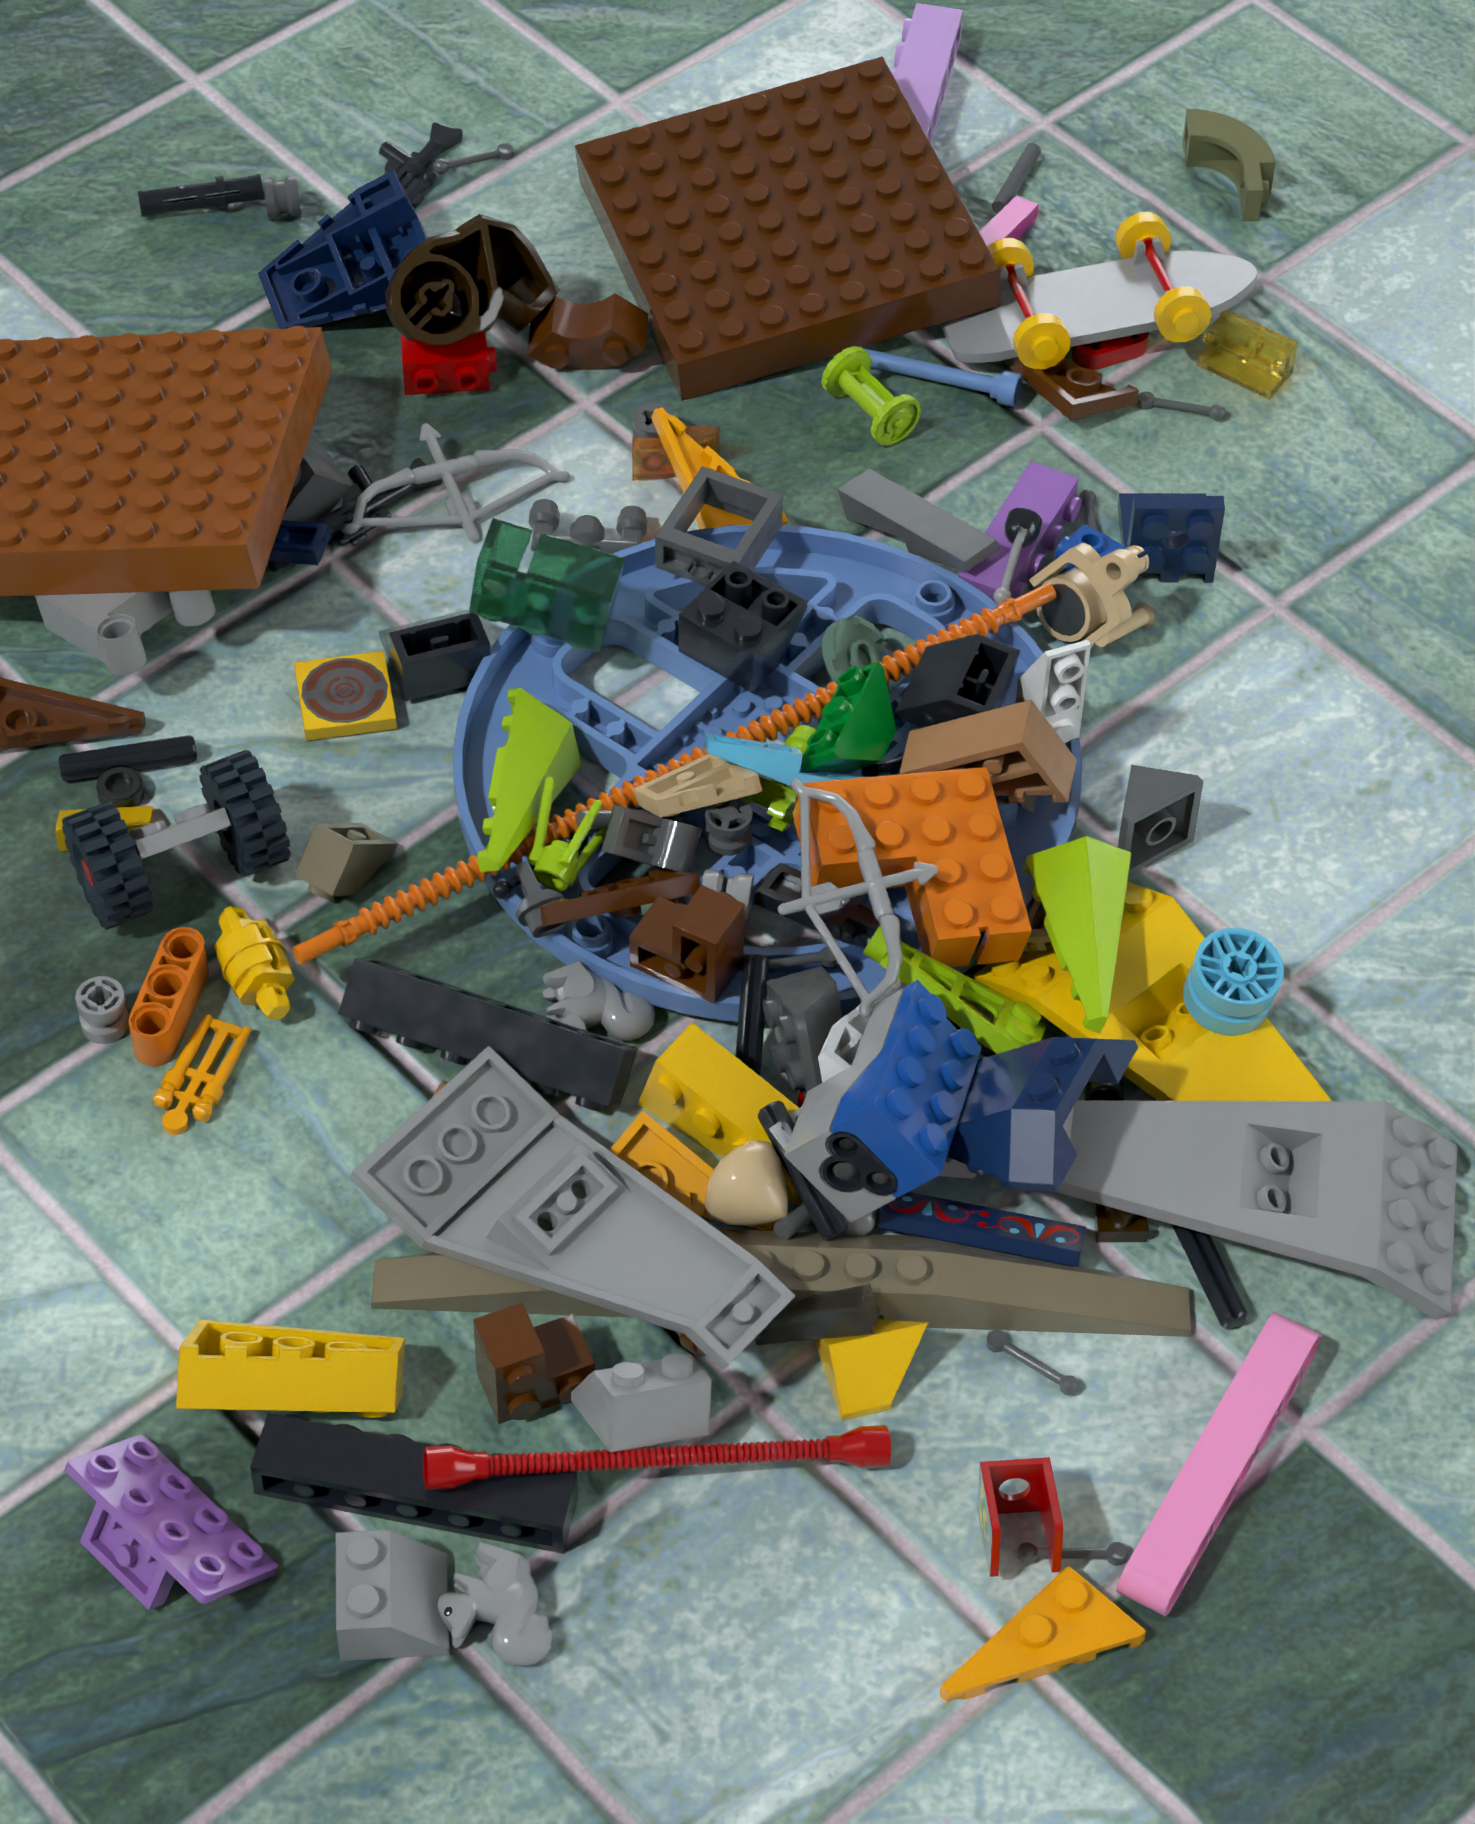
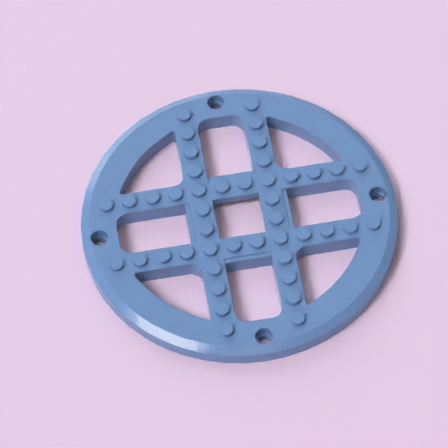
M751 525L723 526L691 530L686 533L735 550ZM782 525L753 571L809 602L780 665L751 693L679 652L680 612L677 610L686 608L707 586L655 568V539L620 550L587 565L551 587L527 606L511 622L490 648L491 655L485 656L482 659L468 686L457 721L453 746L454 793L459 823L470 856H477L478 852L485 849L490 835L484 834L482 827L484 819L494 817L488 795L497 748L505 745L509 732H504L502 728L503 716L512 714L507 698L509 689L522 688L572 722L579 753L621 778L614 786L622 789V783L629 781L633 784L636 775L645 778V772L650 769L656 773L659 764H664L668 767L669 760L674 758L680 761L682 753H687L691 756V751L694 747L703 750L705 733L726 736L728 731H733L737 734V728L740 725L748 728V723L751 720H756L760 723V716L763 714L771 717L772 710L778 709L782 712V706L786 703L793 706L796 698L804 701L807 693L816 695V689L819 686L810 682L809 679L825 665L822 655V638L826 628L842 618L859 616L872 624L891 626L915 641L921 639L926 642V637L929 634L937 637L938 630L945 629L948 631L950 624L958 625L962 618L969 620L971 614L977 613L980 615L983 608L993 610L998 604L954 573L920 556L886 543L843 532ZM1010 622L1004 626H999L996 634L988 632L987 638L1021 650L1011 686L1001 707L1015 704L1018 679L1043 654L1036 642L1017 622ZM620 645L699 691L700 694L658 732L568 676L601 647ZM914 670L889 693L893 717ZM812 717L811 723L807 726L817 729L821 718L818 720ZM894 717L896 733L883 760L877 764L904 756L909 731L920 729L921 727ZM789 727V733L786 736L778 733L777 739L785 743L793 730ZM1079 738L1065 743L1077 759L1068 802H1053V795H1034V813L1021 807L1018 803L1008 802L1007 804H1000L997 802L1027 914L1035 901L1032 895L1035 883L1032 875L1024 873L1022 869L1026 857L1073 840L1082 784V754ZM901 767L882 772L879 776L899 775ZM861 769L849 774L861 776ZM753 802L750 804L753 811L751 825L752 842L748 849L740 854L724 855L709 869L721 871L724 876L735 877L739 873L754 875L751 911L757 906L754 904L755 891L777 864L782 863L801 871V847L794 818L785 832L767 826V823L773 816L768 815L767 810ZM628 805V808L633 810H646L640 806L634 808L631 805ZM707 806L682 812L683 823L702 828L701 836L705 838V813ZM591 829L587 833L578 849V856L600 829ZM602 843L580 870L572 887H567L566 890L558 892L563 894L564 899L568 898V900L582 897L581 892L594 889L593 887L623 857L602 852ZM525 856L522 857V863L527 861ZM513 862L510 863L508 871L501 868L495 877L489 873L486 874V881L484 882L494 897L492 889L496 882L500 880L508 881L517 875L514 869L516 864ZM703 876L699 879V880H700V886L702 885V882H703ZM521 883L511 889V894L508 898L498 899L495 897L512 920L537 944L564 964L569 965L581 961L592 972L615 984L621 993L630 992L644 998L651 1005L683 1014L738 1022L742 979L740 969L718 1001L713 1004L630 966L629 936L643 917L634 915L615 918L613 917V912L568 921L567 925L562 929L546 936L535 938L529 927L521 925L516 917L518 907L525 898L521 889ZM539 883L542 890L550 889ZM887 888L894 916L899 918L901 942L922 952L906 888ZM868 893L859 895L863 897V905L872 910ZM694 894L685 896L684 905L689 903ZM980 932L981 936L969 965L951 967L952 969L964 973L977 964L975 956L985 932ZM842 940L836 941L868 993L873 991L885 978L886 969L864 955L862 952L865 948L857 946L854 941L851 943L843 942ZM827 944L772 948L744 946L743 958L747 954L768 956L769 960L820 953L821 949L826 947ZM820 962L769 970L768 981L822 966L836 981L842 1017L849 1014L861 1003L860 997L839 964L827 967Z

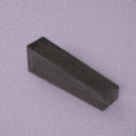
M870 1284L792 1299L754 1340L756 1345L874 1334L880 1308Z

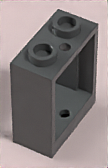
M702 466L655 536V568L706 586L733 560L753 571L782 526L783 494ZM704 504L753 521L735 550L686 533Z

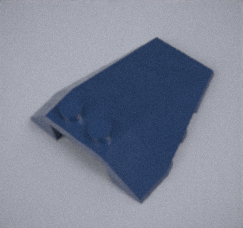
M394 170L357 188L347 197L350 203L333 218L328 214L317 222L320 226L319 230L303 243L297 239L258 273L279 329H287L292 326L308 328L386 309L385 292L393 273L404 257L428 238Z
M1052 1037L979 1059L945 1162L949 1163L954 1159L966 1164L968 1170L974 1174L981 1176L986 1172L996 1176L1002 1185L1011 1189L1057 1192L1077 1157V1153L1063 1127L1064 1122L1087 1082L1119 1083L1138 1049L1135 1040Z

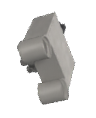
M210 590L34 595L47 630L106 664L107 670L111 674L119 676L133 674L145 665L147 657L142 644L141 633L150 630L155 623L172 611H174L176 621L184 626L201 625L209 621L215 613Z

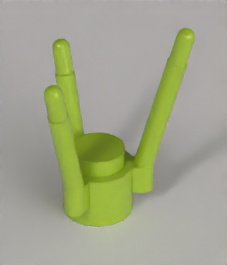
M550 776L545 780L534 846L527 861L535 865L533 873L540 884L556 891H564L567 887H572L580 870L603 843L607 829H600L578 856V849L603 805L600 800H595L570 843L554 840L551 845L544 847L555 783L554 778Z

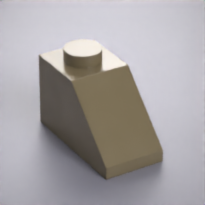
M361 823L316 824L294 875L309 883L308 890L328 900H334L335 896L355 895L391 857L398 843Z

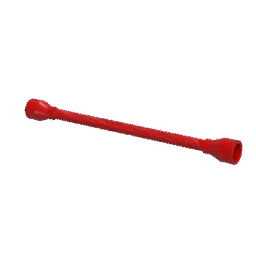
M886 1425L860 1426L844 1434L826 1436L825 1439H816L815 1441L813 1439L809 1441L804 1439L802 1442L800 1440L795 1442L793 1440L789 1442L784 1440L782 1443L780 1441L775 1443L774 1441L769 1443L764 1441L762 1444L761 1442H750L749 1445L747 1442H744L742 1445L741 1443H736V1445L730 1443L729 1446L727 1443H724L722 1446L721 1444H716V1446L710 1444L709 1447L707 1444H704L702 1447L701 1445H696V1447L690 1445L689 1448L687 1445L682 1446V1448L678 1445L676 1447L670 1446L669 1449L667 1446H663L662 1449L660 1446H657L655 1449L654 1447H649V1449L643 1447L642 1450L638 1447L635 1450L633 1448L617 1452H610L607 1449H603L601 1452L599 1449H596L595 1452L589 1450L588 1453L586 1450H582V1452L576 1450L575 1453L569 1451L568 1454L566 1451H562L561 1454L559 1451H556L554 1454L553 1452H548V1454L542 1452L541 1455L539 1452H535L534 1455L530 1452L527 1456L526 1453H521V1455L515 1453L514 1456L509 1453L507 1456L501 1454L499 1457L498 1454H494L492 1457L487 1452H470L452 1445L424 1447L423 1477L425 1489L436 1490L453 1489L474 1479H488V1476H492L493 1473L495 1476H498L500 1473L501 1475H506V1473L512 1475L513 1472L516 1475H519L520 1472L526 1474L527 1471L529 1474H533L534 1471L536 1474H539L541 1471L542 1473H547V1470L549 1473H553L554 1470L556 1473H559L561 1470L562 1472H567L568 1470L569 1472L574 1470L580 1472L581 1469L587 1471L588 1468L590 1471L595 1469L600 1471L601 1468L608 1470V1467L610 1470H614L615 1467L617 1470H620L622 1467L623 1469H628V1467L634 1469L635 1466L637 1469L642 1468V1466L643 1468H648L649 1466L654 1468L655 1465L657 1468H661L662 1465L666 1468L669 1465L670 1467H675V1465L681 1467L682 1464L687 1467L689 1464L690 1466H695V1464L701 1466L702 1463L707 1466L709 1463L710 1465H715V1463L721 1465L722 1462L724 1465H727L729 1462L730 1464H735V1462L741 1464L742 1461L744 1464H747L749 1461L750 1463H755V1461L761 1463L763 1460L764 1463H767L768 1461L775 1462V1460L777 1462L782 1460L787 1462L788 1460L795 1461V1459L797 1461L802 1459L807 1461L808 1459L814 1460L816 1458L821 1460L823 1458L827 1462H843L861 1469L889 1467L891 1462V1438Z

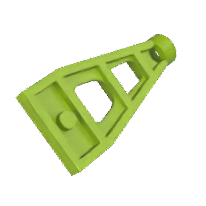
M879 926L862 953L887 969L889 961L887 947L881 926ZM900 940L903 959L897 979L906 986L919 980L931 994L936 995L942 1001L946 1009V1016L959 1027L971 1031L976 1040L999 1054L1041 1041L1048 1023L1041 1020L1040 1013L1032 1006L1021 1001L1015 1003L1006 996ZM958 997H961L971 1002L972 1004L993 1014L994 1019L992 1023H990L988 1020L982 1017L979 1013L973 1010L970 1006H968Z

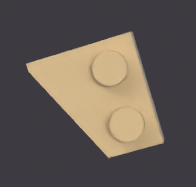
M707 754L634 788L638 806L660 818L672 817L685 811L757 794L762 791L757 773L712 754Z

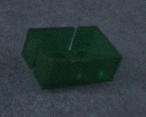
M493 518L477 559L469 612L480 615L488 621H500L523 628L526 632L533 635H545L565 641L575 648H587L600 652L615 609L625 558L541 533L528 571L523 573L519 569L533 530Z

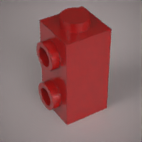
M486 332L475 338L463 339L444 347L422 346L400 335L405 395L490 390L489 372H497L495 346L487 347Z

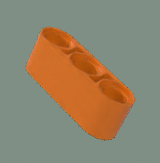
M176 928L164 936L129 1015L128 1024L135 1058L147 1066L166 1064L175 1056L208 979L209 967L203 935L193 928Z

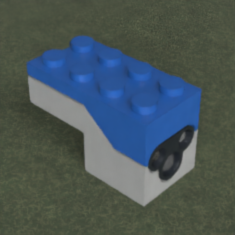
M919 980L912 982L904 989H900L873 1005L872 1013L868 1019L852 1066L807 1091L784 1156L850 1223L893 1201L896 1197L898 1198L934 1179L942 1173L982 1047L978 1044L971 1031L966 1028L957 1030L946 1018L944 1004L936 995L931 994Z

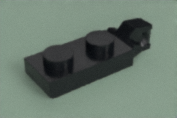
M782 863L777 864L755 891L754 904L779 914V905L802 898L801 871ZM861 896L844 899L841 901L837 911L820 915L833 938L849 943L854 941L857 946L863 948L867 946L880 926L872 910L863 905V897ZM805 910L781 915L817 930Z

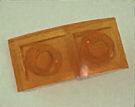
M687 426L686 434L703 449L709 446L719 455L720 426ZM632 438V481L677 477L660 438Z

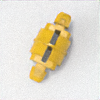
M226 907L219 916L222 934L214 945L223 977L230 984L242 1005L259 1006L265 1017L280 1020L290 1010V1001L286 992L295 980L292 974V966L286 956V949L266 920L250 919L245 910L240 907Z

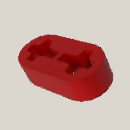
M1149 332L1073 346V362L1086 369L1098 370L1143 356L1147 350Z

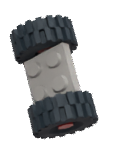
M249 750L238 752L200 767L201 775H199L203 786L201 790L207 803L173 814L176 823L167 827L164 820H160L128 831L124 819L121 820L120 812L116 807L114 808L111 801L62 819V830L66 837L64 840L71 855L69 857L72 866L75 867L77 873L76 877L79 884L83 887L87 902L91 904L95 917H98L100 925L105 930L153 912L152 892L147 885L149 881L146 873L143 871L141 859L215 832L219 835L220 844L223 850L227 852L231 865L235 866L236 872L241 874L242 877L252 875L289 860V857H291V852L288 848L290 847V840L285 833L287 827L281 818V808L279 803H276L274 790L271 784H268L263 768H259L258 760L255 756H252Z

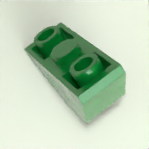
M879 661L861 668L853 666L840 675L837 680L838 686L830 702L822 710L823 716L818 727L807 741L808 747L801 762V768L804 772L818 773L828 771L849 774L883 760L896 733V726L884 667Z

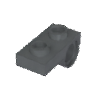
M613 805L601 851L661 869L691 873L702 828Z

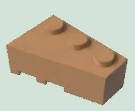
M1027 700L909 731L899 774L987 767L994 795L1008 796L1010 803H1024L1026 795H1053V802H1068L1077 759L1034 702Z

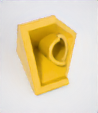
M862 1318L813 1329L812 1336L841 1421L891 1410L894 1397L929 1322Z

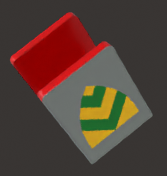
M1050 1457L980 1462L977 1510L989 1577L999 1576L1001 1528L998 1514L1040 1512L1051 1572H1061L1064 1527ZM1013 1478L1024 1479L1029 1483L1028 1487L1018 1494H1005L999 1490L1003 1482Z

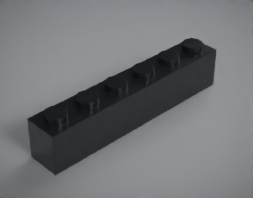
M372 957L354 959L338 1012L339 1015L353 1019L351 1026L355 1029L379 1035L381 1029L397 1034L396 1042L401 1045L424 1050V1046L427 1044L441 1049V1058L461 1065H468L469 1060H474L484 1049L490 1046L521 1077L531 1080L530 1086L535 1091L558 1096L561 1090L577 1096L575 1104L599 1112H603L605 1106L610 1107L622 1103L638 1051L637 1047Z
M267 1414L250 1466L254 1494L561 1554H564L578 1501L577 1472H562V1470L559 1473H556L555 1470L553 1473H549L548 1470L547 1473H542L541 1471L539 1474H536L535 1471L533 1474H529L527 1471L526 1474L520 1472L519 1475H516L514 1472L512 1475H508V1473L501 1475L500 1473L498 1476H495L493 1473L492 1476H488V1479H474L453 1489L426 1490L423 1477L424 1447L437 1445L416 1442L401 1434H388L385 1436L364 1432L349 1424L332 1426L311 1422L306 1417L297 1414L285 1416ZM443 1443V1444H439V1445H438V1446H449V1445H452V1446L461 1448V1447H459V1446H456V1445H453V1444H448V1443ZM493 1453V1454H491L492 1457L494 1456V1454H498L499 1457H500V1455H501V1453Z

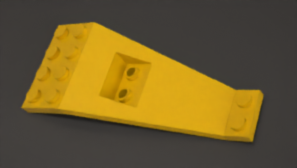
M1127 882L1109 1015L1100 1034L1084 1028L1082 1022L1086 1013L1081 1001L1073 1000L1070 992L1073 984L1072 977L1069 971L1061 969L1051 942L1047 950L1037 951L1036 944L1032 943L1029 951H1023L1018 961L989 963L973 975L975 981L1006 996L1015 1003L1021 1001L1029 1004L1040 1015L1072 1038L1135 1040L1138 1049L1123 1075L1158 1101H1332L1267 1017L1258 1028L1249 1033L1228 1036L1214 1033L1204 1028L1190 1015L1183 999V986L1198 947L1205 938L1176 900L1169 895Z

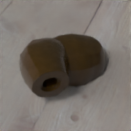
M478 214L453 231L428 237L411 250L391 277L385 292L386 312L393 326L406 339L422 346L444 347L463 339L475 338L489 331L496 320L517 335L553 300L560 289L545 267L534 245L515 225Z

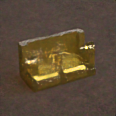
M1229 310L1220 313V316L1209 327L1202 338V341L1208 345L1198 355L1196 366L1268 400L1273 397L1293 374L1298 342Z

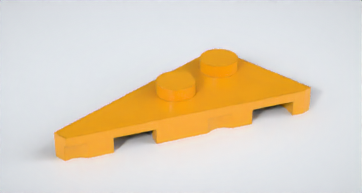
M663 407L654 409L651 419L684 493L702 466L748 482L741 479L736 474L735 469L709 446L703 449L686 434L687 426L676 416L668 414ZM704 504L695 518L699 529L751 525L753 522ZM782 512V525H787L789 520Z
M642 1110L609 1151L699 1217L710 1219L704 1203L707 1185L714 1169ZM777 1221L768 1224L738 1226L761 1231H772Z
M1068 1565L941 1685L940 1697L947 1703L954 1699H970L985 1694L986 1687L1015 1678L1017 1683L1025 1682L1057 1672L1067 1664L1079 1665L1095 1660L1096 1653L1128 1644L1129 1649L1138 1647L1145 1640L1146 1630Z

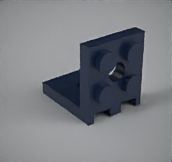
M1119 493L1118 516L1121 544L1126 547L1133 545L1142 547L1145 551L1137 555L1138 558L1145 555L1149 557V567L1143 573H1159L1160 582L1178 583L1179 573L1203 574L1204 583H1213L1225 513L1224 496H1206V493Z

